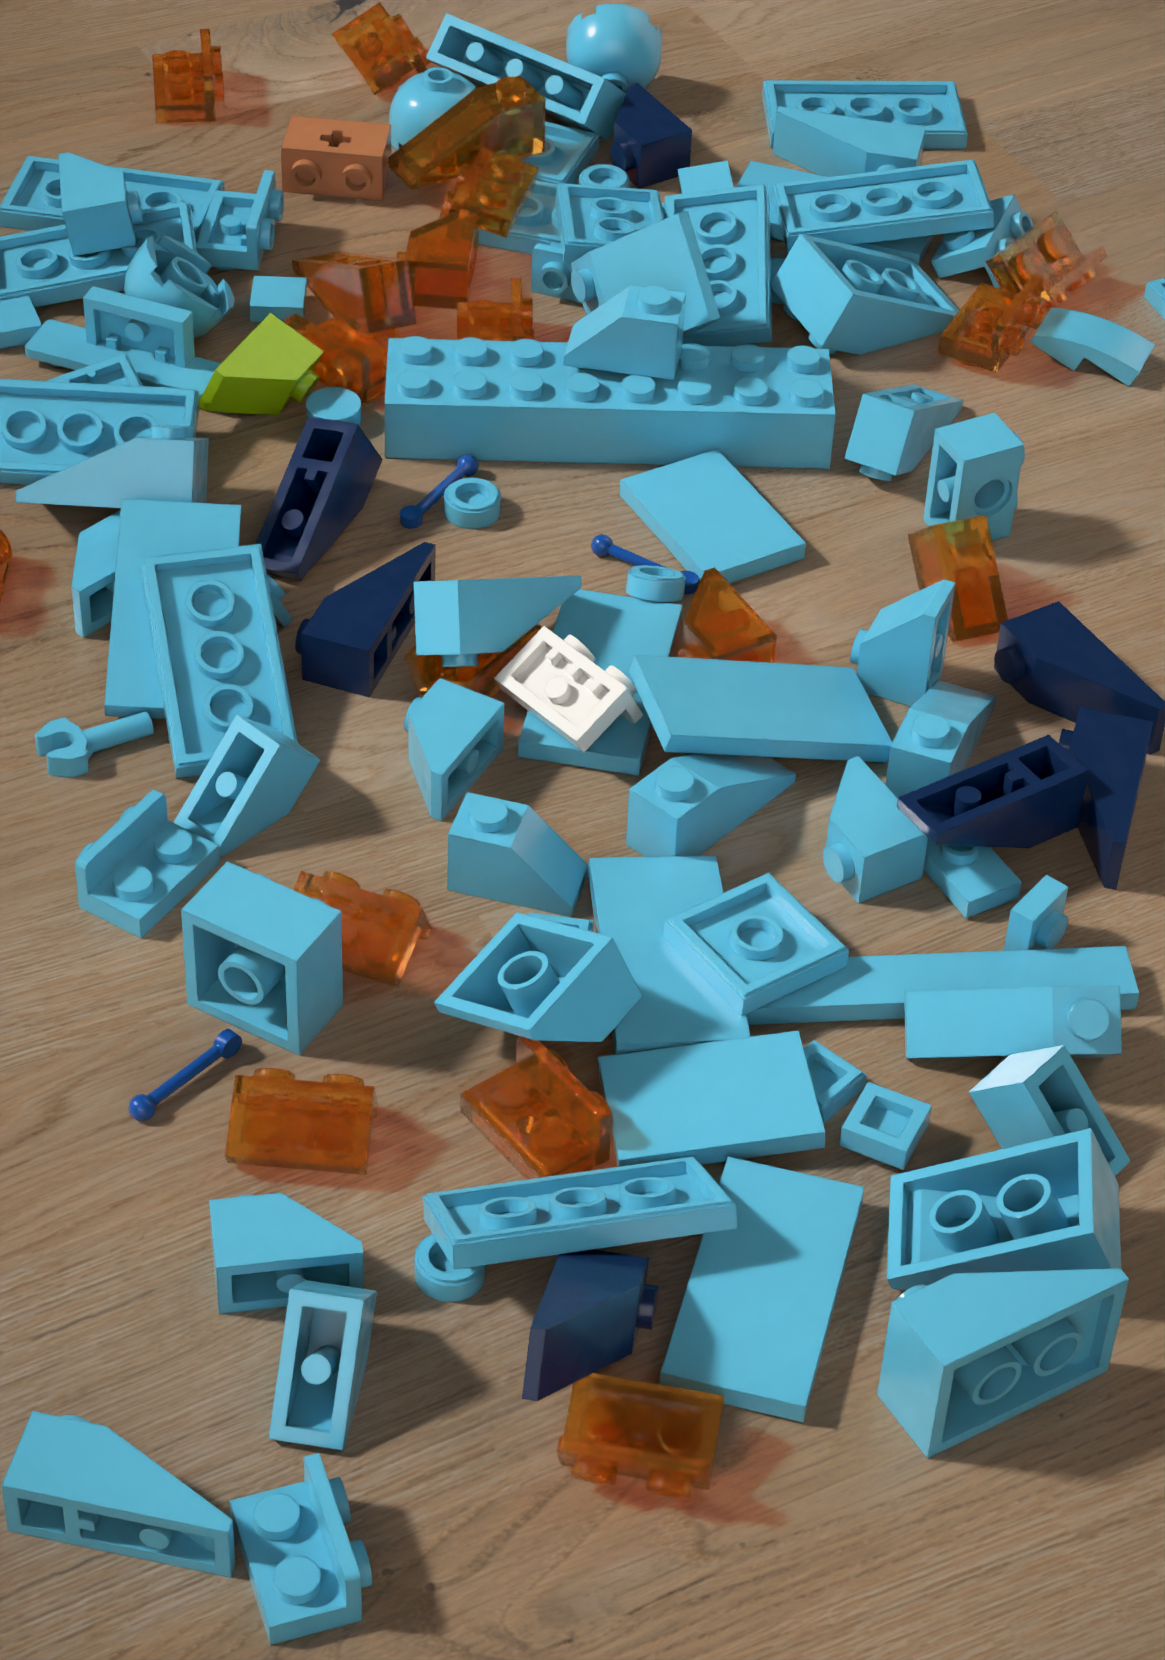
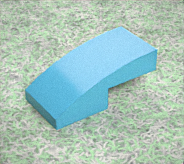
M1052 307L1030 340V343L1075 371L1085 357L1127 386H1130L1138 376L1155 346L1154 343L1139 334L1104 318L1084 312Z

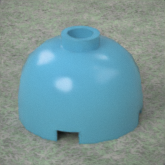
M626 4L595 6V14L588 15L582 19L581 12L573 18L567 28V63L607 79L624 93H627L630 85L636 83L647 89L659 71L662 56V30L659 25L656 29L650 23V15L642 9Z
M434 67L416 74L400 85L393 97L388 118V124H391V143L398 151L399 143L404 147L410 148L411 158L437 163L459 161L468 157V148L478 143V149L480 150L486 142V105L478 89L466 78L451 72L449 69Z
M162 235L157 243H154L153 236L148 237L135 253L127 269L124 284L125 294L192 311L194 339L210 333L231 311L235 300L231 288L224 278L216 285L206 274L212 265L204 257L187 245L168 236Z

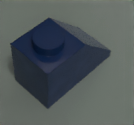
M638 83L630 85L614 121L613 144L610 148L612 165L624 170L628 174L629 180L639 189L678 177V169L690 167L692 129Z

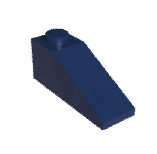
M308 416L256 541V544H261L267 574L301 580L363 509L383 459L358 424Z
M423 542L323 599L312 618H305L297 632L295 650L298 654H302V680L366 697L371 696L415 624L413 582L435 581L436 544Z
M1059 601L1001 623L997 650L994 656V669L1000 678L1010 684L1028 703L1076 723L1080 707L1153 721L1147 754L1150 755L1160 751L1165 726V701Z
M1080 707L1074 731L1062 729L1059 744L1089 770L1077 828L1103 887L1116 890L1144 770L1153 721Z
M1046 735L898 797L897 808L936 845L1031 848L1078 827L1089 770L1050 735Z
M595 1249L558 1255L530 1327L522 1399L539 1401L632 1354L639 1329L652 1330L655 1319L659 1286L646 1284L649 1258Z

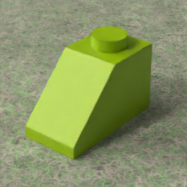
M270 313L215 369L200 399V408L206 412L279 415L293 399L303 403L313 391L320 379V376L314 370L324 351Z

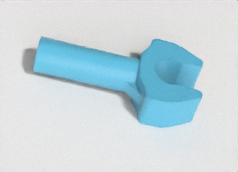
M146 711L84 730L70 722L67 718L62 717L50 721L35 734L36 752L38 756L46 755L48 774L50 776L76 777L89 772L88 761L94 752L154 734L152 720Z

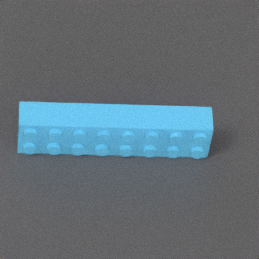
M420 336L388 338L385 387V458L458 460L461 456L467 454L481 461L668 465L718 449L734 467L830 469L836 414L829 349H814L809 346L772 348L758 347L751 344H743L737 347L703 346L698 343H686L682 345L674 380L565 366L563 365L564 354L568 342H538L532 339L489 341L473 337L460 340L426 339Z

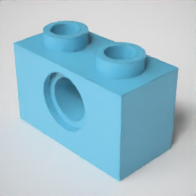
M996 413L935 428L923 520L950 552L1010 536L1013 514L1018 504L1017 489L1021 465L1025 460V450L1021 438L1015 432H1012Z

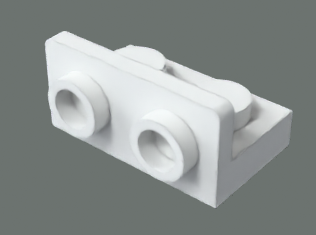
M545 626L534 635L494 678L503 692L583 753L620 714L633 724H636L643 716L632 696L637 691L636 687L624 673L612 665L604 671L594 663V655L577 638L568 635L562 640Z

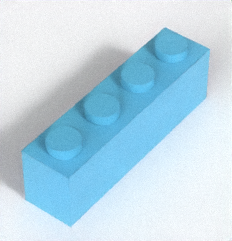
M447 13L426 56V59L438 67L449 69L451 72L461 75L475 86L577 129L597 133L601 139L609 141L614 130V121L626 93L601 76Z

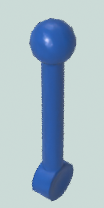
M467 454L461 456L457 461V468L416 506L409 505L400 510L401 525L408 529L421 526L423 523L422 514L444 495L445 489L451 483L462 479L464 476L470 477L477 472L479 467L477 459Z
M597 535L591 542V549L597 556L605 557L611 555L633 566L665 567L614 545L612 539L607 535ZM680 571L686 577L684 594L696 592L699 581L697 574L692 571Z
M231 1029L223 1030L216 1037L213 1047L150 1094L134 1096L128 1106L132 1118L138 1121L150 1119L155 1113L156 1105L220 1057L225 1059L233 1057L241 1047V1036Z

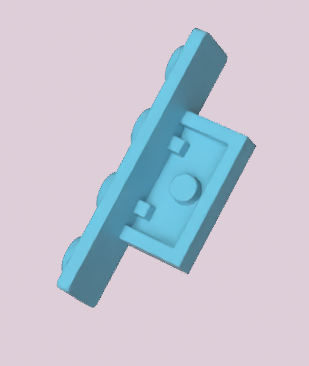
M92 286L83 297L85 328L56 320H47L25 344L26 357L73 370L126 352L143 386L199 389L200 399L215 369L221 364L195 357L192 311Z

